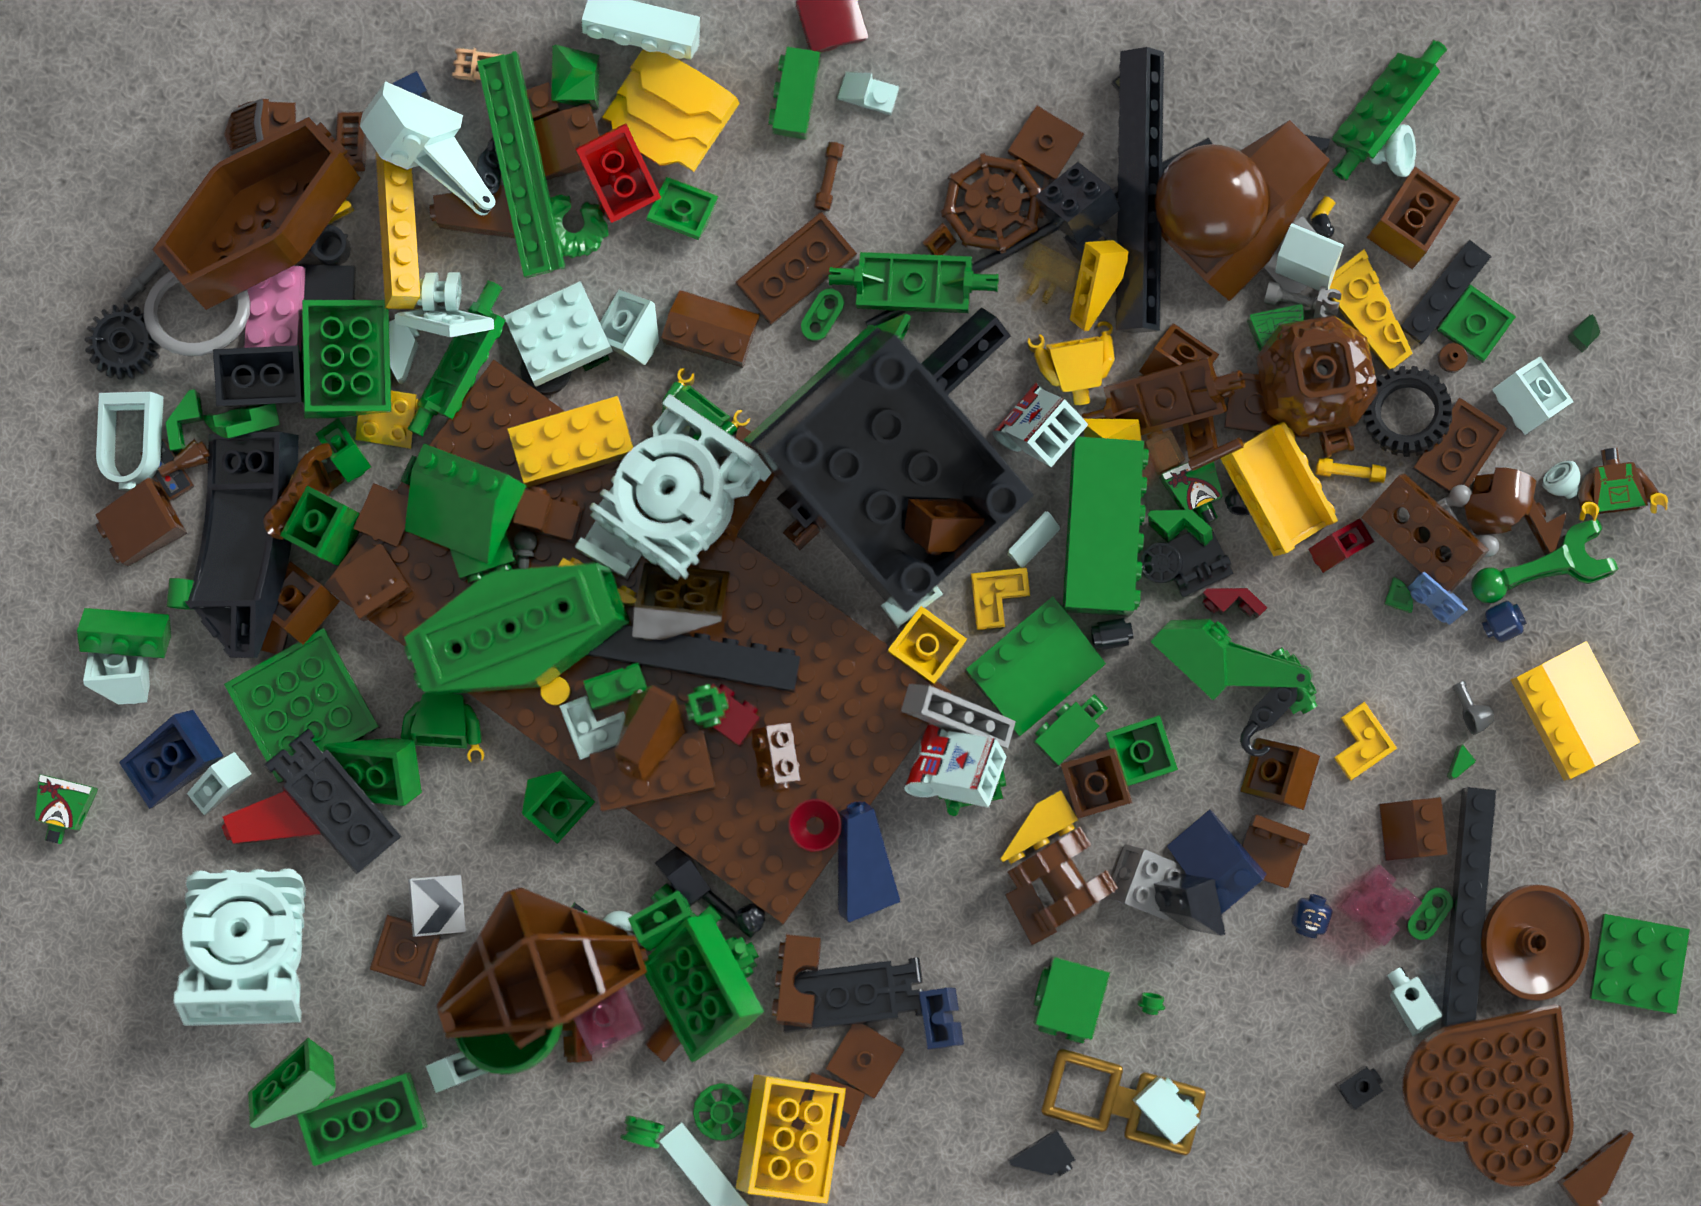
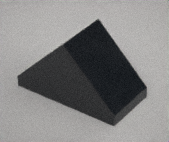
M676 846L655 862L675 891H679L687 899L690 906L712 891L691 860L679 847Z

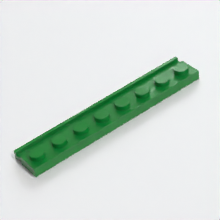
M513 51L511 54H502L479 60L477 65L523 275L527 279L547 274L554 270L566 269L519 54Z

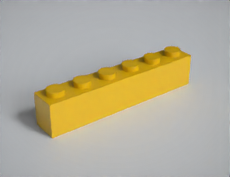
M376 151L385 309H414L420 298L412 168L405 169L381 159Z

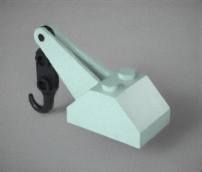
M385 82L362 113L360 128L381 159L405 169L421 166L479 215H487L495 205L493 195L499 190L501 170L494 138L490 139L487 148L478 157L475 170L454 137L461 128L463 115Z

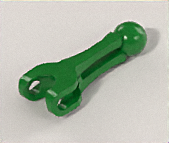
M1596 519V521L1589 520L1572 526L1566 533L1561 547L1538 560L1516 567L1505 568L1502 571L1492 567L1479 570L1472 579L1471 589L1479 601L1491 604L1500 601L1507 591L1537 579L1557 575H1570L1579 582L1591 584L1614 575L1619 568L1613 558L1596 560L1585 551V543L1597 538L1602 530L1600 521Z

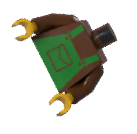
M1618 448L1601 450L1603 466H1597L1589 470V473L1584 476L1577 493L1581 509L1579 515L1581 521H1584L1586 514L1591 515L1593 521H1596L1598 514L1643 509L1648 506V502L1650 503V512L1653 514L1657 513V505H1662L1665 510L1668 508L1667 496L1659 493L1653 482L1641 468H1637L1634 462L1620 463Z

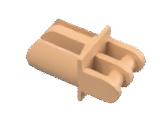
M456 48L457 60L453 62L456 68L455 72L452 73V77L473 82L481 80L477 61L502 54L477 52L476 48L473 50ZM465 56H471L472 62L465 61ZM464 68H471V73H463Z

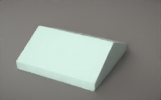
M1292 223L1279 251L1275 273L1320 291L1321 286L1326 287V290L1330 289L1344 245Z

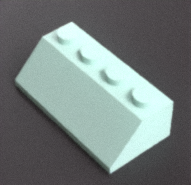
M588 0L582 17V33L595 39L605 38L613 40L620 45L626 46L630 44L638 46L648 52L658 51L667 53L677 59H692L699 46L700 17L633 0Z

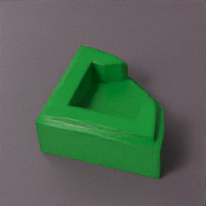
M1393 577L1384 605L1412 613L1413 599L1410 591L1404 582Z

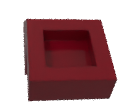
M1207 588L1200 595L1204 599L1202 604L1213 614L1217 611L1221 615L1236 599L1240 602L1238 607L1248 617L1254 615L1258 618L1267 609L1248 588Z

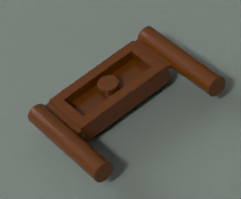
M1234 390L1222 393L1223 398L1234 395ZM1213 416L1183 424L1189 458L1188 464L1192 471L1244 448L1240 437L1218 447Z

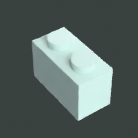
M1157 1076L1133 1101L1165 1137L1176 1145L1200 1122L1196 1116L1199 1111L1188 1099L1183 1102L1176 1095L1179 1089L1169 1078L1163 1080Z

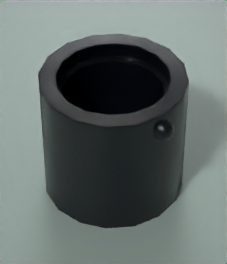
M327 225L309 251L314 253L317 259L324 265H342L347 261L351 253V245L347 239L348 234H344L341 229L334 225Z

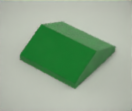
M666 177L659 191L661 198L654 201L646 221L699 240L707 228L718 196Z

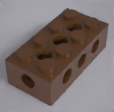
M1406 474L1398 475L1361 517L1421 573L1425 572L1449 593L1457 587L1489 551L1483 543ZM1402 507L1409 512L1407 522L1402 521L1399 517V511ZM1423 526L1430 531L1431 536L1428 541L1423 540L1420 536V530ZM1443 546L1450 548L1452 552L1450 560L1442 557L1441 549Z

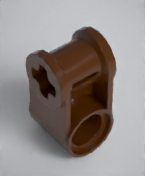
M1348 427L1318 432L1320 444L1326 458H1331L1332 454L1341 451H1354V442Z

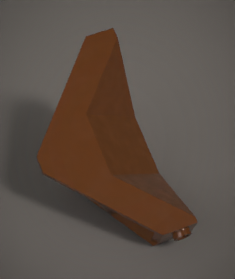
M519 887L504 892L438 1000L436 1004L446 1038L551 1028L568 1022L645 974L647 971L644 962L648 961V956L645 948L642 945H638L633 932Z

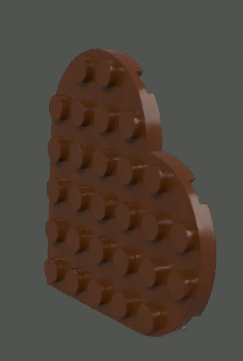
M1555 1004L1444 1027L1428 1035L1414 1049L1405 1067L1402 1087L1406 1108L1419 1127L1441 1140L1463 1142L1466 1153L1475 1168L1489 1179L1502 1185H1530L1544 1179L1556 1169L1555 1165L1563 1153L1567 1154L1574 1129L1561 1006Z

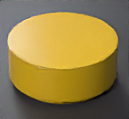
M556 677L550 683L541 686V695L547 703L556 706L561 705L568 700L570 687L566 680Z

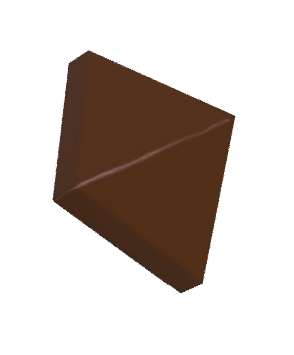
M942 223L928 235L923 244L931 255H944L957 241L945 224Z

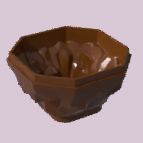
M1335 315L1278 325L1256 357L1266 413L1280 423L1285 422L1287 427L1299 436L1356 426L1378 394L1367 337ZM1324 366L1327 370L1326 375L1319 374L1317 367Z

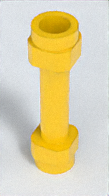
M1318 458L1316 475L1330 477L1331 474L1368 478L1369 482L1384 483L1386 467L1372 464L1371 467L1333 463V459Z

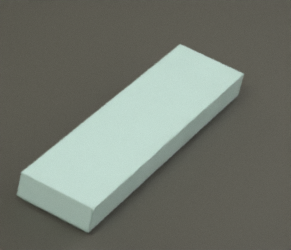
M682 1122L660 1140V1143L711 1206H749Z

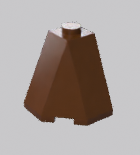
M653 685L647 687L644 691L637 690L631 695L615 749L618 767L625 775H633L643 781L685 733L676 697Z

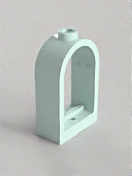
M153 392L99 393L97 465L106 478L119 483V490H131L145 479L153 478L158 470L161 461L163 396ZM144 410L143 455L141 463L133 473L121 476L115 466L117 411Z

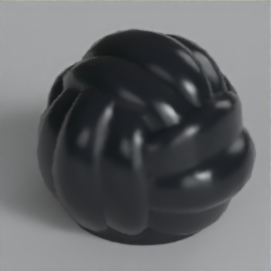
M1235 487L1225 498L1227 509L1235 515H1249L1250 512Z
M751 903L736 911L734 923L741 931L752 934L762 929L765 922V911L758 905Z

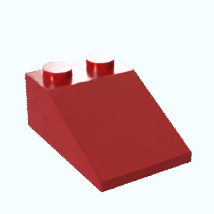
M626 123L575 149L604 215L611 223L661 198Z

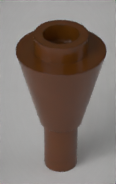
M193 439L173 460L158 467V470L164 478L177 470L208 464L206 458L210 456V453L203 441L198 443Z

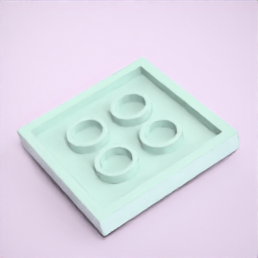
M581 281L504 316L535 387L613 352Z

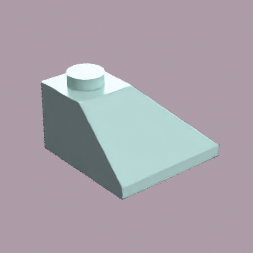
M618 290L600 321L601 327L612 350L632 361L646 365L659 342L655 304L650 300Z
M88 652L83 679L84 686L118 705L147 702L150 686L148 657Z

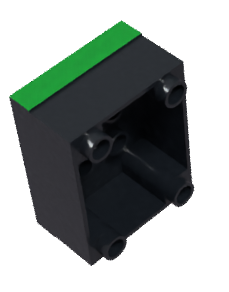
M868 325L744 439V442L759 455L774 476L880 596L906 613L1034 496L896 334L881 330L873 325ZM909 499H961L984 518V524L955 551L942 552L941 555L927 553L923 547L915 543L904 532Z

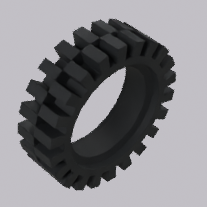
M1399 366L1398 371H1394L1392 368L1387 370V375H1379L1376 382L1378 394L1363 414L1366 430L1371 435L1373 442L1380 444L1382 450L1386 451L1388 449L1391 451V454L1398 456V453H1403L1404 457H1410V453H1416V456L1422 455L1423 450L1427 449L1428 452L1433 450V445L1436 443L1439 445L1443 441L1444 434L1447 435L1449 425L1452 422L1451 397L1447 392L1445 384H1441L1440 378L1435 374L1434 376L1430 375L1429 370L1423 369V371H1419L1417 366H1411V369ZM1401 388L1419 389L1429 396L1434 404V416L1431 423L1424 430L1413 435H1401L1391 431L1381 418V408L1385 399L1391 393Z

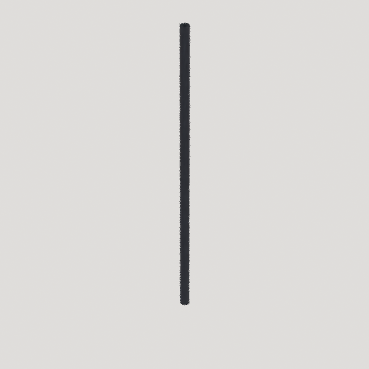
M1209 137L1163 161L1162 174L1168 165L1183 152L1197 146L1212 144ZM1118 186L1112 188L1115 198L1118 199ZM1049 222L1040 227L1036 233L1029 234L1008 248L1006 253L1001 254L1000 251H995L972 264V271H974V274H978L1060 229ZM885 310L865 321V324L867 326H878L907 311Z

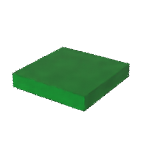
M1470 284L1437 331L1452 342L1461 345L1466 352L1483 363L1516 316Z

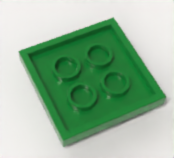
M1603 914L1589 999L1677 1014L1690 929Z

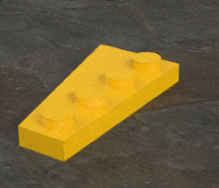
M1363 249L1335 271L1330 289L1340 291L1342 296L1341 300L1332 297L1330 299L1340 302L1338 308L1354 329L1367 337L1369 348L1384 367L1390 370L1397 367L1413 353L1399 322L1395 319L1388 298L1383 293L1375 270L1373 271L1370 265L1369 257L1365 249Z

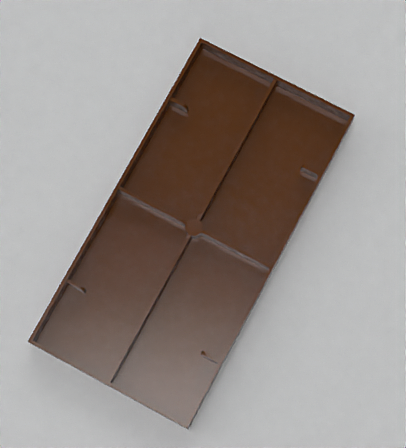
M493 359L463 399L459 412L455 414L453 419H448L429 446L505 473L523 483L508 428L565 411ZM622 460L534 486L547 490V493L550 494L553 500L560 501L561 497L578 501L577 506H580L583 512L574 543L535 534L537 545L532 550L534 557H528L529 568L559 566L563 558L570 561L572 557L584 564L597 563L578 552L575 546L581 537L585 539L596 521L590 516L593 511L589 507L592 503L596 505L601 503L604 498L600 495V492L603 489L608 492L611 490L613 483L610 480L616 475ZM401 482L397 488L398 493L409 497L410 486ZM669 487L665 495L671 494L674 490ZM636 496L635 506L643 517L656 523H672L661 522L651 518L642 509ZM516 510L506 530L513 552L517 550L514 545V538L518 532L522 531L513 522ZM687 517L681 519L689 525L692 523ZM404 531L398 547L379 539L374 541L372 536L363 533L335 572L378 544L384 546L412 592L368 620L403 646L407 645L404 637L474 584H468L467 580L462 581L459 578L451 550L447 547ZM738 536L734 542L728 538L719 537L709 546L707 551H699L696 555L699 559L697 565L690 563L688 567L730 572L721 622L685 632L682 635L693 637L694 633L710 635V640L722 642V638L739 640V645L750 647V643L767 645V650L778 652L779 648L795 650V655L801 657L795 692L640 665L647 687L653 685L676 697L685 730L684 734L701 730L705 732L716 789L627 807L625 809L779 922L785 924L838 851V839L831 847L818 852L804 850L793 841L789 832V818L794 808L809 799L827 801L837 812L846 809L847 805L857 801L866 802L871 806L922 736L927 725L930 724L901 711L909 684L927 685L952 694V691L938 681L933 685L888 652L890 646ZM514 555L516 562L518 563L519 555ZM641 556L627 580L612 572L617 588L620 589L624 585L638 593L644 563L651 562ZM517 564L511 566L512 570L518 569ZM493 570V571L484 573V576L487 575V574H490V573H492V572H495V571ZM333 573L324 587L354 609ZM562 602L559 608L568 610L569 605L567 602ZM624 606L629 619L626 625L633 627L634 606ZM512 622L508 623L505 627L506 632L509 634L512 633ZM455 643L452 647V651L455 654H459L462 650V646L459 643ZM585 655L558 676L566 680L570 687V696L563 704L584 696L588 698L583 681L621 668L626 669L627 666L633 664ZM722 683L735 693L732 698L740 704L746 700L758 709L756 715L760 717V720L754 729L791 723V729L795 737L796 759L800 766V780L790 782V788L773 791L772 786L761 787L756 772L757 762L755 750L752 747V732L741 747H739L713 727L704 728L703 724L697 725L695 719L689 720L685 703L690 702L688 695L694 693V688L710 684V687L712 684L719 687ZM541 686L535 688L467 692L596 787L590 757L580 760L559 707L561 705L556 706L547 703L542 698ZM630 699L597 710L592 709L596 721H601L621 712H624L626 715ZM812 817L808 820L806 828L809 833L817 835L822 832L824 823L820 818Z

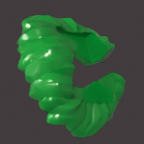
M563 194L551 197L550 200L563 257L573 259L577 256H589L593 251L596 252L600 248L603 239L609 235L608 224L603 218L604 213L600 209V205L590 204L588 201L583 203L580 208L584 220L583 228L577 233H570L563 227L562 220L564 215L571 209V197Z

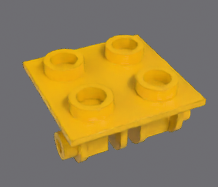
M391 391V412L359 415L357 417L355 440L411 449L413 432L409 431L407 427L415 415V410L418 409L419 399H416L417 394Z

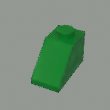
M339 418L315 433L321 444H330L332 449L330 459L348 483L355 478L361 477L371 468L365 455Z

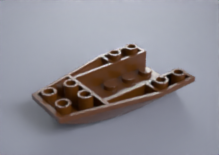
M1291 120L1240 150L1262 172L1269 195L1268 212L1265 222L1258 235L1246 247L1225 257H1197L1175 246L1161 229L1163 239L1210 286L1228 301H1231L1270 262L1288 232L1290 225L1294 222L1330 161Z

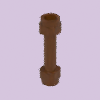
M828 142L825 152L827 162L820 192H817L814 208L823 211H830L833 201L831 191L838 160H842L843 144Z

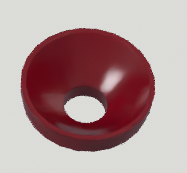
M821 799L803 801L794 808L789 818L790 835L793 841L804 850L818 852L831 847L838 839L841 831V820L837 810L830 803ZM812 817H818L824 823L822 832L817 835L809 833L806 828L808 820Z

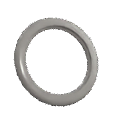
M170 271L159 279L150 290L144 304L143 317L146 329L156 343L175 354L203 356L213 353V349L227 347L243 331L250 315V299L248 291L245 290L235 295L236 314L227 330L208 341L185 343L170 337L162 329L157 315L158 305L162 296L168 289L180 281Z

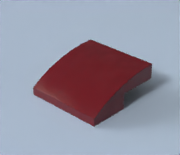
M857 0L795 1L809 50L817 52L831 51L841 45L863 42L868 38Z

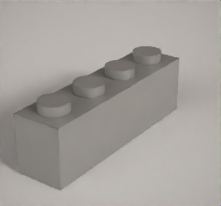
M909 684L901 709L904 713L952 732L996 738L1001 748H1008L1016 722L927 685Z

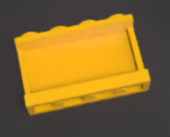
M1285 422L1271 426L1244 442V448L1220 458L1273 557L1288 553L1295 548L1296 544L1322 528L1338 521L1333 505L1327 501L1319 479L1313 475L1306 455L1300 451L1293 431L1287 427Z

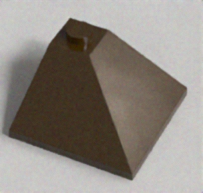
M644 563L634 606L633 637L644 640H663L721 622L730 572L687 567L688 577L686 579L680 577L676 580L667 574L659 564Z

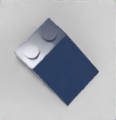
M189 710L172 715L119 763L148 808L151 809L206 772L211 765L218 762L224 755L195 711Z
M1211 809L1167 845L1186 874L1214 879L1221 914L1252 890L1266 876L1265 871Z

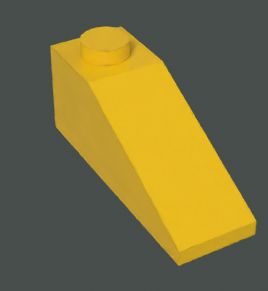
M1114 240L1085 242L1070 314V320L1083 331L1090 330L1123 279L1129 252Z

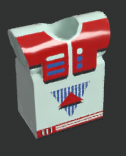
M1036 382L992 434L999 443L1008 449L1017 452L1023 450L1026 454L1052 467L1087 427L1088 423L1065 399L1045 391Z
M928 724L919 745V755L910 770L905 784V791L917 797H933L938 795L941 798L989 808L1006 760V755L996 738L952 731L947 733L935 725Z

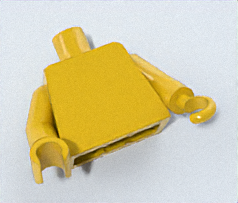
M1107 321L1097 324L1098 328L1102 325L1109 328L1108 331H1103L1100 337L1096 336L1047 344L1046 349H1044V337L1041 334H1038L1041 342L1039 345L1031 344L1030 338L1027 340L1028 348L1034 353L1036 363L1042 375L1052 386L1059 387L1062 392L1072 391L1074 405L1090 403L1089 388L1101 386L1102 379L1107 377L1113 365L1114 350L1112 337L1110 336L1113 332V327Z

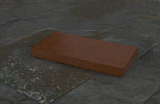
M821 211L740 277L735 284L772 326L829 279L830 267H844L857 256V253Z

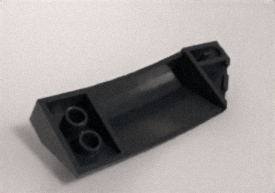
M252 432L232 438H224L218 434H209L208 436L210 456L208 457L207 497L201 547L192 590L188 601L184 602L201 617V623L214 638H218L225 647L224 651L230 658H258L278 605L292 542L285 538L277 539L271 537L265 530L263 518L268 510L276 504L297 468L299 435Z

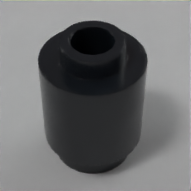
M1124 618L1097 622L1096 626H1091L1092 641L1095 649L1107 650L1129 646V640L1134 639L1131 622L1126 623Z

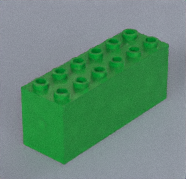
M1077 437L1072 444L1062 605L1067 613L1130 617L1134 610H1137V607L1140 606L1141 592L1136 590V582H1139V579H1141L1142 562H1137V556L1143 550L1144 534L1139 533V526H1142V522L1145 521V505L1140 504L1141 498L1144 497L1147 489V477H1142V470H1145V467L1148 465L1149 449H1144V441Z

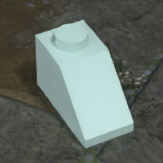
M394 319L389 322L390 367L397 381L402 384L406 382L418 348L415 337L420 334L417 329L395 324Z
M233 752L211 765L188 791L187 795L203 815H206L240 788L252 773L236 753Z
M463 1052L426 1066L436 1093L488 1073L473 1065Z

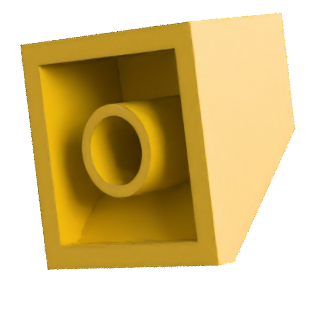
M920 606L890 646L888 652L934 685L962 650L967 638Z

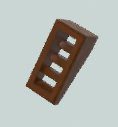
M338 112L336 139L343 147L357 146V149H346V151L358 165L354 170L356 172H364L366 169V135L360 128L363 112ZM344 123H359V127H344ZM344 135H358V138H344Z

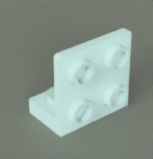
M597 521L594 522L585 539L581 537L575 546L578 552L601 565L610 567L612 572L626 580L643 554L636 548L633 550L628 547L615 533L613 535L608 533Z

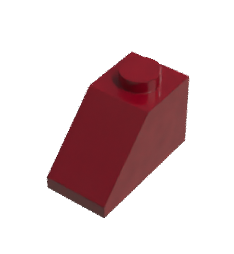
M1359 518L1330 534L1308 550L1315 564L1324 573L1375 541Z

